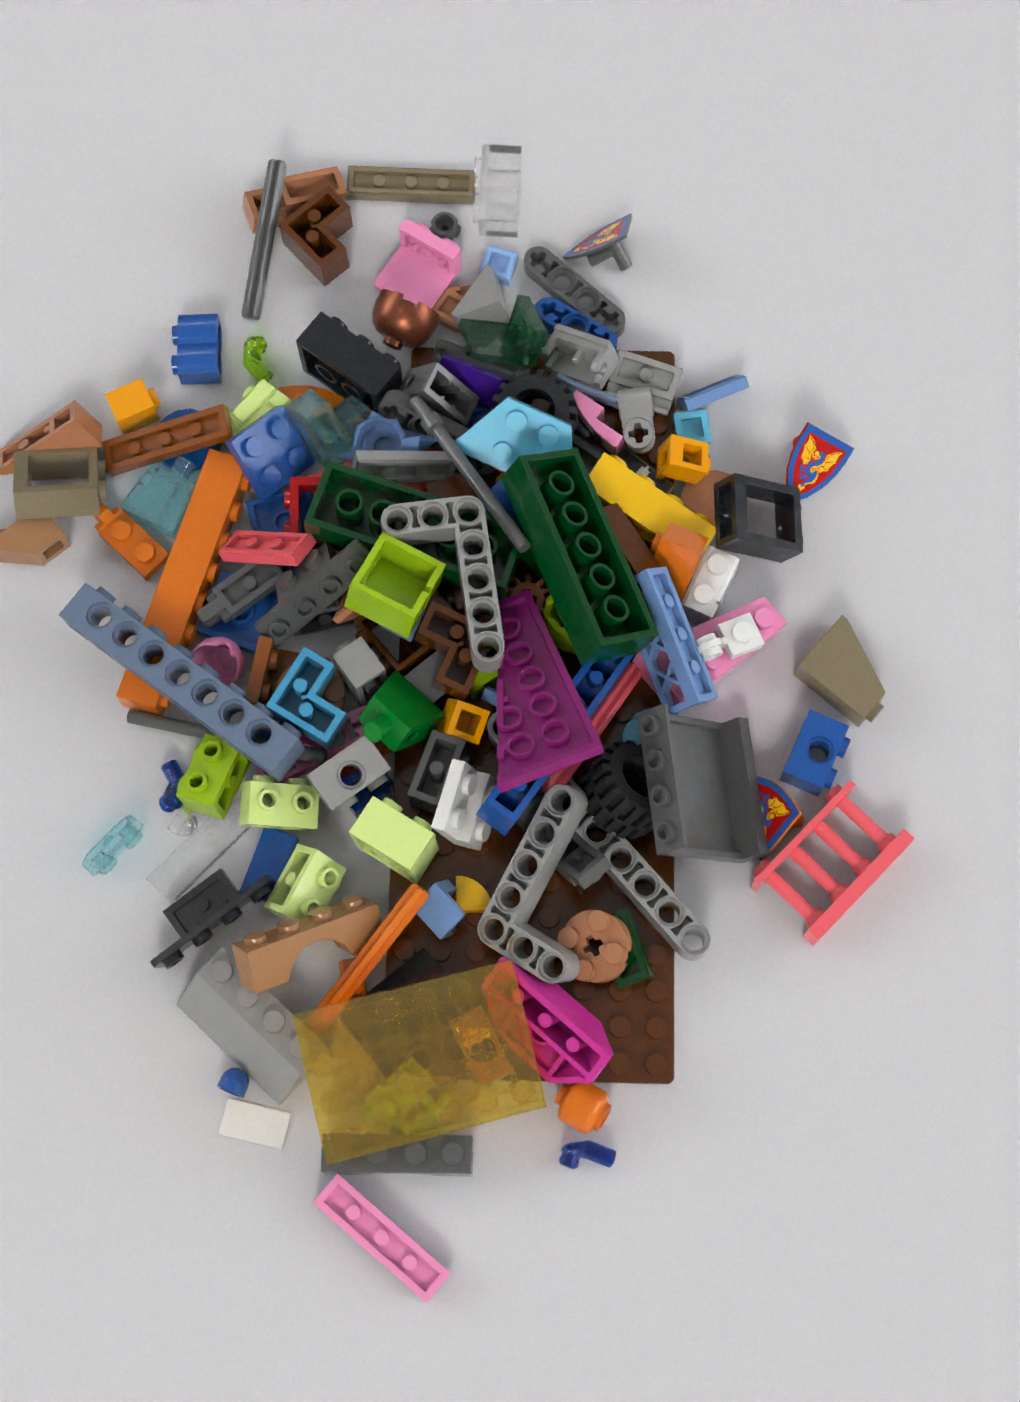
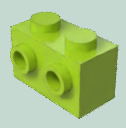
M205 733L201 743L194 749L192 762L186 774L179 780L176 796L188 810L224 820L249 769L251 761L219 737Z

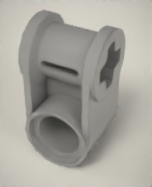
M651 386L617 390L619 416L622 421L623 436L627 447L636 454L647 453L653 448L656 438ZM639 429L645 435L641 443H637L635 438H633L636 436V430Z

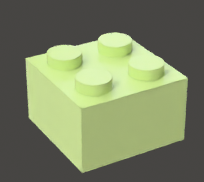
M372 796L350 829V836L358 849L409 881L417 884L439 851L435 838L436 835L432 832V825L418 816H415L413 820L401 813L403 808L387 797L381 801Z

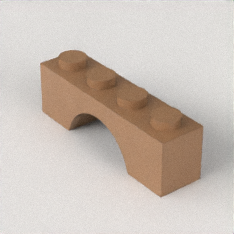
M350 895L343 898L342 903L335 906L318 907L311 910L308 916L300 919H285L278 922L277 927L265 932L253 931L244 935L243 940L232 943L240 984L254 994H258L289 982L291 969L297 956L307 946L320 940H333L339 948L356 956L382 923L378 904L362 895Z

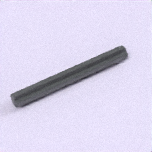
M270 159L267 165L241 312L243 318L252 321L259 320L261 315L287 168L284 161Z

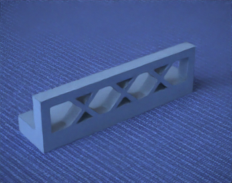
M667 567L645 569L634 575L636 583H639L644 595L643 599L659 633L641 651L661 704H668L669 714L675 715L692 706L708 703L718 698L702 654L698 651V644ZM659 650L666 652L670 660L667 671L661 669L657 662ZM672 683L680 686L685 701L674 705L670 695Z

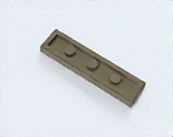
M348 166L347 200L475 205L476 170Z

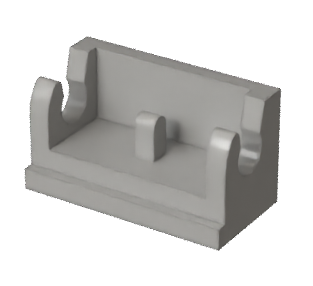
M558 323L555 325L554 332L544 345L542 351L543 355L549 356L554 349L553 355L546 364L549 372L555 374L562 373L572 380L601 390L620 363V359L610 340Z

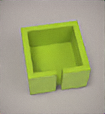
M382 531L352 580L344 606L408 639L422 616L423 610L426 609L439 587L446 564Z

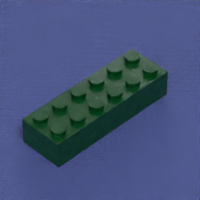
M578 449L519 456L501 479L525 536L531 544V550L580 665L638 654L659 633Z
M328 460L304 520L305 533L312 534L316 541L327 542L341 549H344L353 540L358 539L371 550L382 533L381 515L388 506L398 503L441 499L443 497ZM485 511L499 601L506 598L521 553H519L493 516ZM463 513L459 516L466 522L474 521L477 518L472 513ZM429 517L424 520L430 526H436L442 522L437 517ZM394 521L389 524V527L393 530H401L406 527V524L401 521ZM514 521L525 536L521 524ZM454 540L411 545L417 550L445 563L446 567L441 582L461 588ZM473 545L464 549L470 555H477L482 552L479 547ZM473 579L469 582V585L475 589H481L487 583L482 579Z

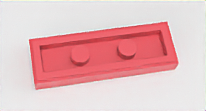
M236 530L218 553L224 562L298 566L315 546L316 541L312 534Z

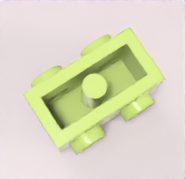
M254 775L253 781L241 783L239 826L310 831L318 828L319 795L312 786H308L309 781L307 779L288 778L287 784L274 783L275 779L271 776Z
M297 844L263 907L284 920L300 919L308 916L311 910L328 906L334 893L339 889L347 869L318 849Z

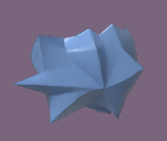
M371 411L369 418L356 426L353 446L350 452L339 457L353 463L356 450L424 451L437 442L434 437L402 428L397 418L387 419Z

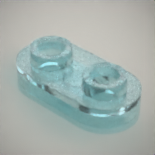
M133 814L124 817L87 853L82 861V866L92 876L100 873L105 875L110 872L118 862L117 857L126 848L128 850L132 849L140 842L143 837V833H141L143 824Z

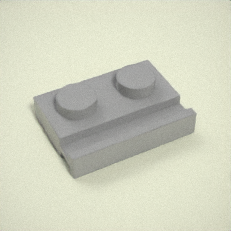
M619 349L617 355L620 363L610 376L605 392L617 397V390L651 386L654 413L668 417L683 369Z

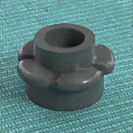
M449 212L436 214L431 221L432 226L429 227L436 236L442 239L448 238L452 241L453 238H457L461 233V226L458 225L457 218ZM446 227L448 230L443 231L442 228Z

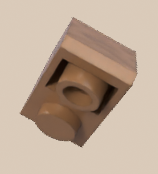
M52 518L17 520L7 529L0 530V562L45 566L71 546L63 531Z

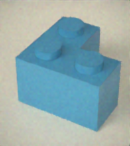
M304 646L266 707L274 713V718L283 723L286 721L302 735L327 750H330L348 721L346 712L321 698L336 675L335 664Z

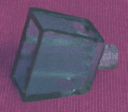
M177 456L169 471L157 465L150 466L121 503V510L133 520L175 539L195 488V484L188 481L195 468V464L181 456Z

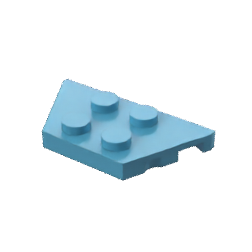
M508 396L454 441L463 454L506 472L519 456L572 449V424Z

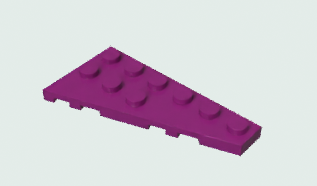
M529 589L498 601L505 643L503 663L498 668L497 786L500 793L604 753L599 736Z

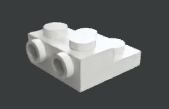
M452 759L431 828L455 845L480 851L483 842L487 841L490 835L491 826L475 814L497 785V780L490 774L476 771L465 761Z

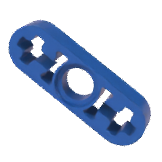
M547 297L540 299L535 304L534 322L541 330L552 335L554 327L558 322L567 327L579 325L584 329L583 332L610 340L617 353V336L612 330L558 299Z

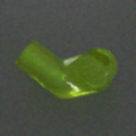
M251 336L244 343L243 366L258 382L261 379L269 382L273 377V373L261 361L262 353H265V348H267V342L262 336Z

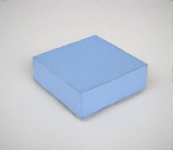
M488 245L478 275L486 264L490 265L500 284L510 287L519 260V253Z

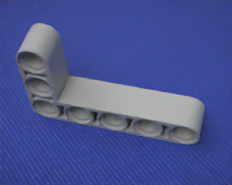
M466 495L398 503L388 506L381 515V529L386 534L410 546L454 540L471 660L479 671L486 673L496 671L503 663L505 643L483 503L474 496ZM463 513H472L477 518L474 521L466 522L459 516ZM429 517H437L442 522L439 525L430 526L424 520ZM394 521H401L406 524V527L401 530H393L389 527V524ZM473 545L479 547L482 552L477 555H470L464 549ZM473 579H482L487 585L484 588L475 589L469 585V582ZM485 612L492 617V620L487 623H480L474 619V616L477 613ZM484 646H491L497 651V654L487 658L481 656L478 651Z
M564 784L554 785L546 792L477 927L478 936L484 944L547 983L570 982L578 976L580 971V961L573 951L527 924L588 806V798L581 788ZM569 793L571 804L567 810H564L561 801L563 796ZM551 825L554 829V837L548 843L545 838V831ZM532 857L537 861V870L533 875L528 869V864ZM515 889L519 891L521 898L517 906L512 902V894ZM498 921H500L504 927V932L501 938H499L495 932V927ZM527 939H530L533 944V952L530 957L524 950ZM557 957L563 963V971L560 976L554 970V962Z

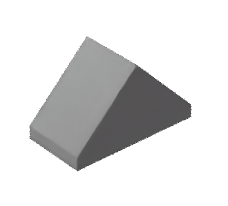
M486 264L451 313L460 333L464 336L510 321L502 287L490 265Z

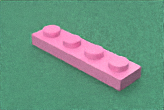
M338 1173L314 1200L313 1203L425 1303L431 1299L451 1274Z

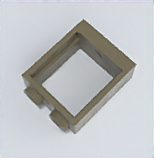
M97 447L14 451L13 496L17 520L101 515L100 501H107L105 460H98ZM89 478V483L32 486V481Z

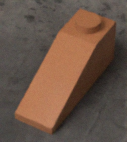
M74 400L0 449V474H14V451L97 447L98 451L102 446V425Z

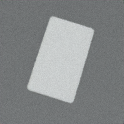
M228 1099L219 1134L282 1149L291 1114L239 1100Z

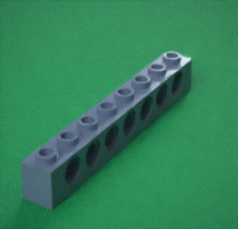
M85 583L59 613V616L71 629L275 780L281 781L306 750L299 739L302 734L286 721L282 725L278 724L272 719L274 713L260 702L252 705L245 699L247 694L233 682L226 686L219 681L218 678L221 675L205 662L201 667L193 662L194 655L179 643L175 647L167 643L165 640L168 636L153 624L148 628L141 624L139 621L142 617L127 605L123 609L115 605L116 598L101 586L95 590ZM111 616L110 621L106 625L99 626L103 618ZM137 635L136 640L132 644L125 645L126 640L130 636ZM158 654H164L159 663L151 665L153 657ZM190 673V677L185 683L177 684V680L182 674ZM213 692L217 693L214 701L203 704L206 695ZM244 712L241 721L235 724L230 723V719L235 713ZM271 732V737L267 742L262 744L256 743L260 734Z

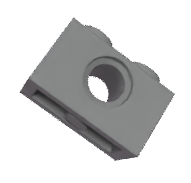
M361 636L355 641L349 639L343 642L336 649V653L332 655L337 672L360 707L367 706L375 693L388 679L386 669Z
M363 735L309 773L306 778L330 812L338 808L342 813L359 801L355 794L367 786L369 791L372 792L386 782L388 779L384 774L391 768L373 742ZM346 766L355 767L360 773L358 784L354 786L344 784L340 778L342 768Z

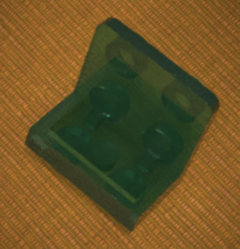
M517 295L509 323L462 318L459 323V328L471 356L485 363L496 361L509 363L513 366H536L541 348L546 345L548 339L547 329L544 327L539 312L536 310L530 296Z

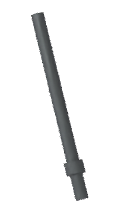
M420 395L412 397L409 404L420 417V424L429 436H434L519 553L526 552L531 546L530 542L446 431L443 419L437 412H432Z
M132 709L127 714V723L202 739L205 733L216 736L201 724ZM258 736L256 743H265L270 738ZM304 746L306 750L296 762L301 759L323 764L327 761L328 751Z

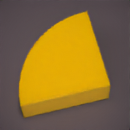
M456 876V903L465 913H484L491 900L485 888L471 878Z

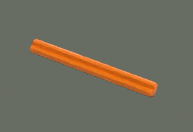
M416 883L410 885L308 1017L305 1025L312 1033L318 1036L325 1033L429 898L428 892Z

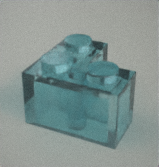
M311 388L284 407L313 459L324 468L328 460L339 464L346 462V460L339 456L350 452L353 446L356 426L368 419L371 413L370 408L353 395L332 409L329 402Z

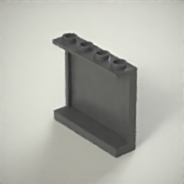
M665 703L637 713L657 855L744 863L768 856L769 852L748 718L737 717L720 723L669 714L668 704Z

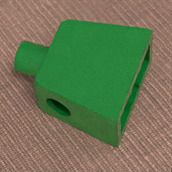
M395 670L372 697L359 716V720L364 725V735L369 741L378 742L381 740L391 750L399 751L427 739L432 729L434 730L445 713Z

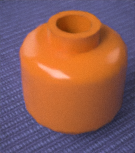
M564 1083L554 1101L559 1105L558 1119L583 1134H588L593 1129L598 1132L612 1109V1106L608 1104V1093L592 1083H572L571 1086Z

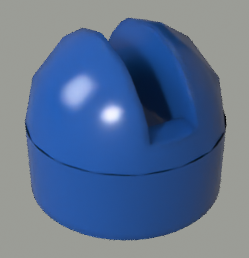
M233 1067L223 1073L217 1087L234 1096L244 1098L248 1090L249 1078L242 1069Z

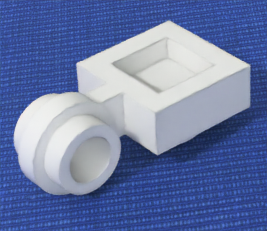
M750 612L718 624L716 631L720 638H717L715 633H710L696 640L698 651L702 654L704 662L724 653L722 648H725L729 659L732 660L760 649L765 644Z

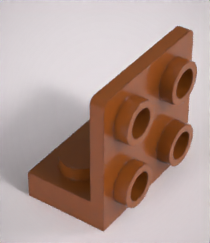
M259 635L245 699L252 705L260 702L266 706L275 692L280 676L294 663L300 653L277 649L273 638Z

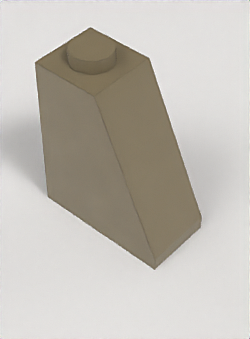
M842 615L798 664L794 676L859 728L865 719L872 722L882 711L884 706L880 702L886 692L848 619Z

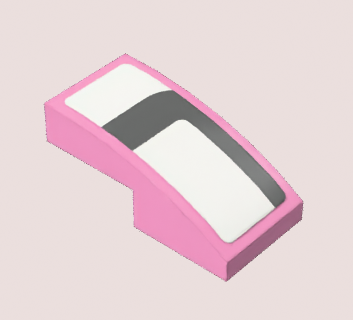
M576 389L573 396L583 424L607 451L617 455L625 446L624 437L603 423L606 419L604 407Z

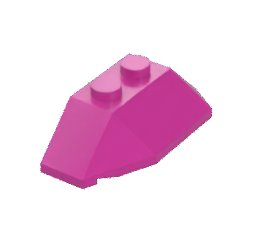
M502 957L481 985L483 995L486 996L488 1012L495 1035L547 1082L591 1084L614 1053L601 1022L557 983L544 982L510 959Z

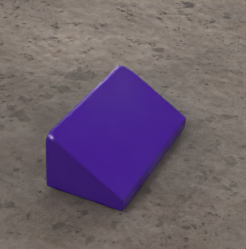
M450 354L442 355L440 365L479 397V404L488 408H494V403L492 402L494 394L499 395L500 389L498 387L502 382L507 385L509 379Z

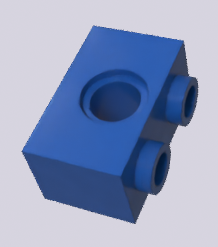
M810 709L779 780L817 797L823 787L830 790L838 771L832 768L836 756L844 757L851 739L845 737L849 725ZM812 748L821 749L825 753L826 759L823 761L814 760L809 755V750Z

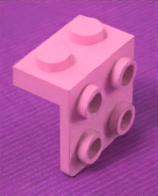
M405 219L399 227L401 245L375 279V288L380 292L382 289H389L404 294L402 299L411 301L416 305L418 302H421L432 309L446 288L450 287L462 270L461 249L448 238L442 239L433 234L424 224H415Z

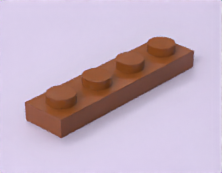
M220 404L102 441L106 472L111 476L119 475L227 441L233 437L229 408L224 404Z

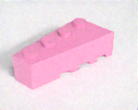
M762 597L691 629L696 640L710 633H715L716 637L720 638L716 631L718 624L750 612L765 643L764 647L778 636L787 622L766 597ZM722 648L724 652L722 655L705 662L714 686L760 649L730 660L725 648ZM659 650L657 662L661 669L667 671L670 660L666 652ZM639 652L634 657L632 663H635L642 670V678L657 694L643 656ZM672 683L670 695L674 705L685 701L680 686Z

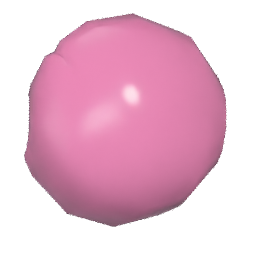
M226 637L207 638L191 651L194 655L192 661L200 667L204 662L210 665L221 675L218 680L226 686L230 682L235 684L243 676L246 659L239 646Z

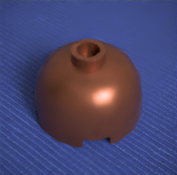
M382 289L373 307L372 322L377 332L385 337L383 344L401 351L402 346L414 348L428 341L437 328L439 314L421 302H418L416 305L411 301L402 299L404 296L402 293Z

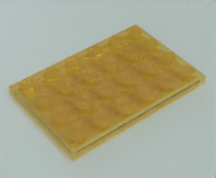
M511 959L292 1014L327 1165L547 1107Z

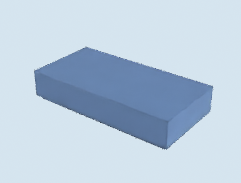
M733 375L680 396L676 401L680 411L689 412L749 388L746 376Z

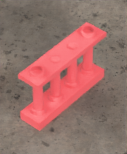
M851 780L843 788L837 784L824 798L828 804L771 862L765 858L751 873L756 877L750 886L755 892L766 882L807 920L805 924L809 929L803 937L813 946L915 839L905 829L897 836L893 833L888 835L847 797L856 785ZM837 807L878 844L877 849L881 853L873 862L868 857L866 859L862 858L823 822ZM813 832L854 869L853 874L857 878L849 887L844 882L839 884L799 847ZM788 857L793 859L831 895L829 899L834 903L825 912L820 908L816 910L775 872Z

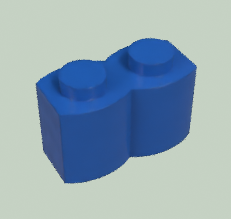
M218 313L178 315L177 325L172 326L173 345H178L177 355H172L171 358L173 375H178L181 385L221 383L222 329Z

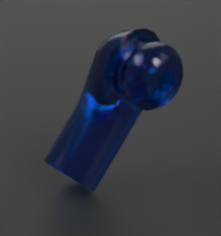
M171 760L161 767L169 784L164 795L159 799V806L167 813H171L183 806L176 793L179 780L184 773L176 760Z
M590 1140L566 1143L560 1150L562 1155L559 1158V1163L567 1168L576 1169L579 1165V1159L582 1158L610 1168L614 1163L616 1151Z

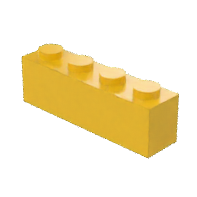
M604 452L589 473L603 507L617 503L640 537L650 545H652L657 532L664 533L670 522L709 538L705 549L716 534V527L712 525L708 517L701 513H694L683 506L684 503L680 498L670 493L666 494L655 487L652 479L643 474H636L627 468L625 461L618 456L608 455Z

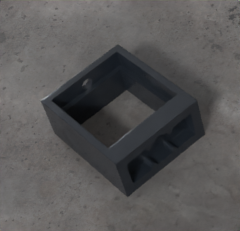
M733 473L713 484L716 549L780 563L803 553L802 508L799 488L738 473ZM746 497L775 504L776 538L748 532Z

